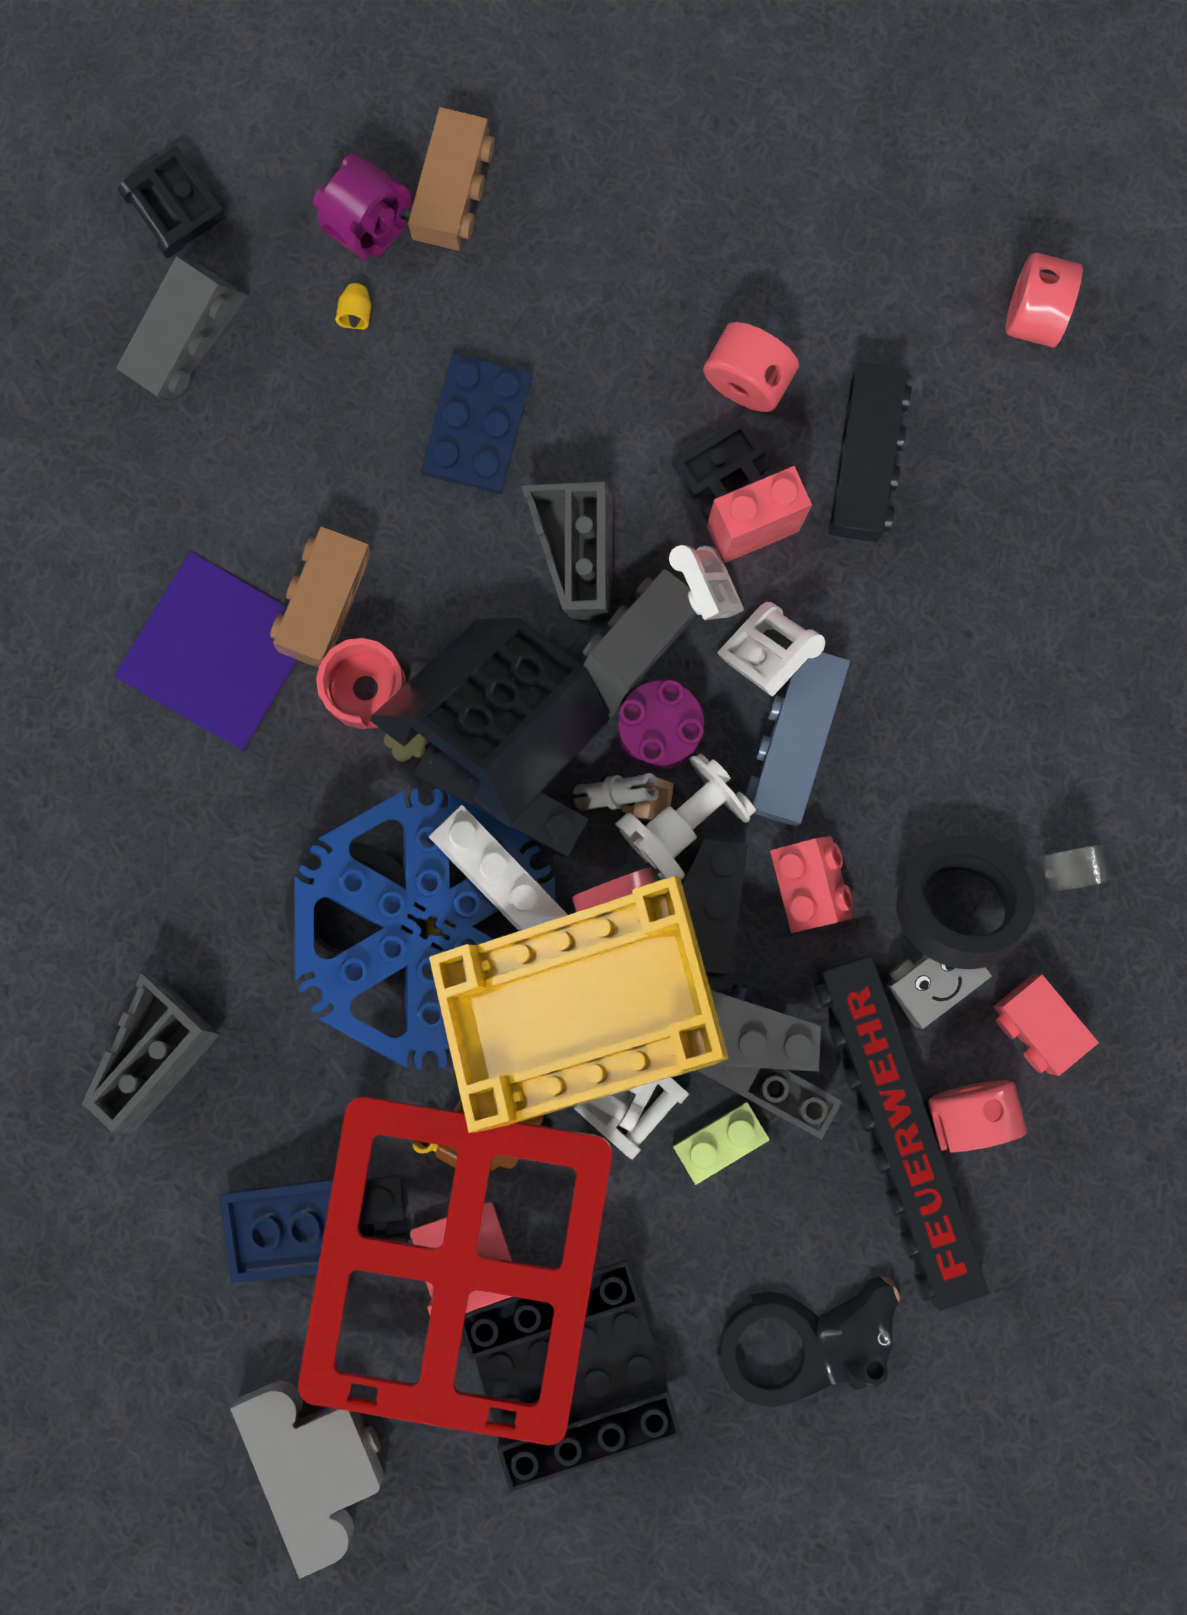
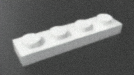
M463 805L428 836L518 931L567 916L565 911Z

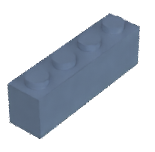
M824 652L815 658H808L788 679L783 697L775 695L768 719L775 721L771 737L763 735L756 755L757 760L763 761L758 777L750 776L744 794L756 809V812L753 814L795 827L801 824L850 660Z

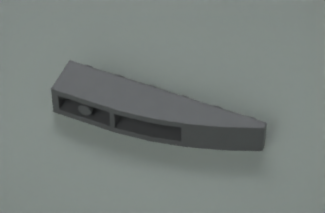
M712 1065L697 1070L821 1140L842 1103L840 1099L786 1069Z

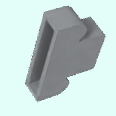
M277 1381L238 1398L230 1409L299 1579L334 1564L344 1556L354 1531L353 1519L344 1508L379 1491L384 1479V1471L376 1453L381 1451V1446L373 1426L365 1427L358 1412L326 1407L301 1418L300 1413L303 1407V1399L299 1394L298 1388L290 1382Z

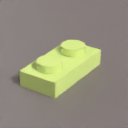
M744 1102L673 1145V1148L693 1182L697 1185L768 1142L769 1138L748 1102Z

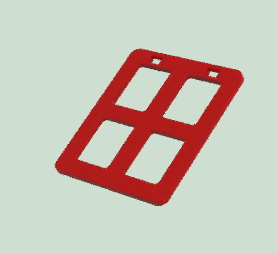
M360 1096L350 1102L344 1116L298 1382V1391L301 1398L312 1405L537 1444L554 1445L564 1438L568 1426L612 1160V1149L609 1142L598 1135L522 1122L469 1133L463 1112L369 1096ZM385 1135L450 1146L457 1151L458 1156L444 1239L440 1247L433 1248L368 1237L360 1233L359 1222L372 1146L376 1136ZM503 1155L571 1167L576 1171L577 1177L563 1261L559 1267L549 1268L485 1257L479 1254L477 1244L491 1161L495 1156ZM362 1270L426 1281L434 1286L435 1292L421 1375L417 1382L409 1383L345 1372L337 1368L336 1355L351 1272ZM478 1290L548 1302L553 1306L554 1315L541 1393L537 1402L525 1403L461 1392L456 1389L454 1381L467 1303L471 1292ZM352 1383L378 1388L377 1402L349 1397ZM490 1407L517 1412L515 1426L487 1421Z

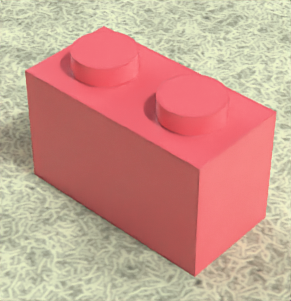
M1031 974L993 1006L1000 1015L996 1019L999 1027L1011 1039L1018 1037L1028 1049L1023 1053L1025 1058L1039 1073L1046 1071L1048 1074L1060 1076L1099 1043L1043 974Z

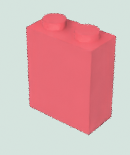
M792 466L714 499L706 527L723 562L727 563L799 532L812 507V503L795 466Z

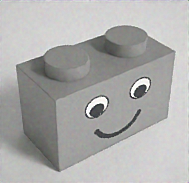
M924 955L914 964L910 959H907L889 972L893 980L884 987L916 1028L924 1029L992 977L986 967L958 969L940 964Z

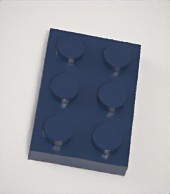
M452 353L421 467V474L502 494L533 374Z
M334 1178L229 1191L219 1195L231 1283L317 1274Z

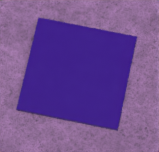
M190 551L114 677L243 751L298 661L278 653L273 644L274 638L270 637L277 615L279 613L284 615L287 606Z

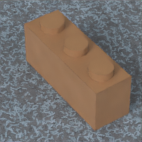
M439 107L408 221L412 240L460 251L463 238L470 239L475 218L474 214L470 213L473 200L480 201L484 189L485 176L480 174L483 161L490 163L495 145V137L489 135L487 118Z
M320 527L316 538L310 537L302 555V560L306 562L300 576H293L287 590L286 598L290 600L284 615L280 613L277 615L271 629L270 637L274 638L273 644L278 653L319 668L320 662L329 650L336 645L371 557L369 544L324 527Z

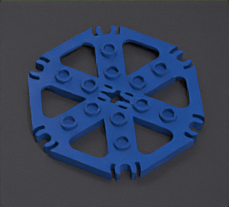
M413 788L408 795L409 808L405 804V790L321 836L316 842L324 844L331 852L328 854L324 848L312 845L309 853L319 858L320 868L310 870L301 865L297 870L301 877L313 880L312 884L304 883L296 876L294 877V981L307 973H312L313 975L312 979L304 981L297 989L301 993L310 987H315L321 992L320 1001L309 1008L312 1013L325 1009L328 1004L332 1006V1009L325 1016L317 1020L406 1069H409L408 1055L410 1050L414 1051L412 1054L414 1069H422V1057L428 1051L435 1054L436 1067L445 1068L447 1064L446 1049L449 1050L451 1059L449 1067L454 1066L429 957L466 944L479 945L494 940L472 926L498 911L493 903L468 878L450 889L449 858L428 836L463 805L537 883L538 879L548 875L552 870L550 865L540 870H535L531 867L530 858L540 851L538 846H533L523 853L519 851L524 844L533 841L531 838L449 793L444 792L446 797L445 808L441 807L443 794L440 789L432 791V803L426 806L421 804L418 799V788ZM392 819L400 822L403 826L404 888L354 860L349 853L350 842L386 820ZM554 876L547 882L539 885L556 902ZM327 897L382 929L336 957L323 959L314 950V905L319 899ZM414 903L421 906L423 911L413 906ZM407 915L421 921H425L429 916L435 919L433 927L438 930L439 934L445 936L447 940L439 935L431 934L425 939L419 936L421 928L416 925L415 921L409 919ZM444 921H447L454 925V929L446 925ZM402 927V928L408 930L409 932H411V934H409L408 932H406V931H404V930H402V929H400V928ZM431 944L438 947L442 951H439L438 949L432 947ZM405 967L406 1031L398 1038H391L356 1019L351 1013L350 1005L354 997Z

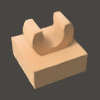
M656 777L659 786L646 789L647 791L658 790L657 799L649 802H635L633 806L626 805L622 808V811L631 813L639 820L650 822L667 806L671 807L674 784Z

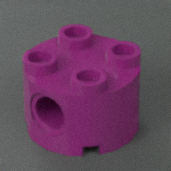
M350 154L345 157L341 163L340 170L335 173L328 185H322L313 197V206L318 209L317 217L320 228L362 260H368L366 256L368 254L377 258L384 253L403 231L407 222L401 218L403 209L405 208L410 212L412 204L410 191L403 184L370 160L360 158L356 154Z
M657 680L640 685L627 696L620 708L617 734L622 750L632 762L646 769L665 771L679 767L692 756L703 736L704 717L700 703L688 689L673 680Z

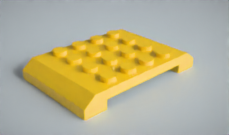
M672 876L633 889V894L479 945L466 944L429 957L469 1133L503 1127L712 1066L729 1059L679 877Z

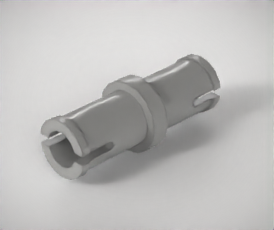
M651 773L623 778L619 775L608 776L604 782L578 784L575 786L573 794L585 793L587 797L573 798L575 806L580 811L607 806L612 810L622 809L628 803L655 801L659 791H647L646 788L658 787L659 785L656 777Z

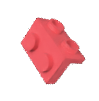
M831 836L814 838L770 850L791 933L852 919L853 896L849 887L844 884L840 869L843 865L842 853L838 845L833 842Z

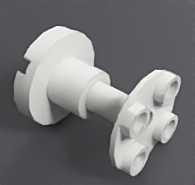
M701 753L697 756H691L689 760L705 785L676 811L672 807L667 806L646 826L631 813H627L615 823L623 837L641 858L654 869L658 868L660 871L658 876L662 880L676 876L682 881L686 877L674 858L697 838L693 829L719 806L724 804L726 808L743 822H748L750 816L756 812L755 807L741 792L735 794L725 784L730 780V777L722 766L714 759L709 762Z

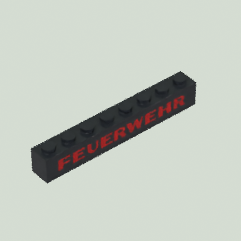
M864 956L817 972L820 982L814 983L815 992L821 1007L829 1006L834 1020V1023L828 1024L830 1036L836 1049H844L849 1063L842 1066L843 1073L850 1090L857 1089L863 1105L857 1107L858 1117L864 1131H872L877 1147L871 1149V1154L879 1174L886 1173L892 1189L885 1191L886 1198L893 1215H901L906 1231L900 1233V1238L908 1258L915 1257L921 1273L915 1275L914 1278L923 1301L930 1300L931 1304L939 1311L989 1295L987 1284L873 957Z

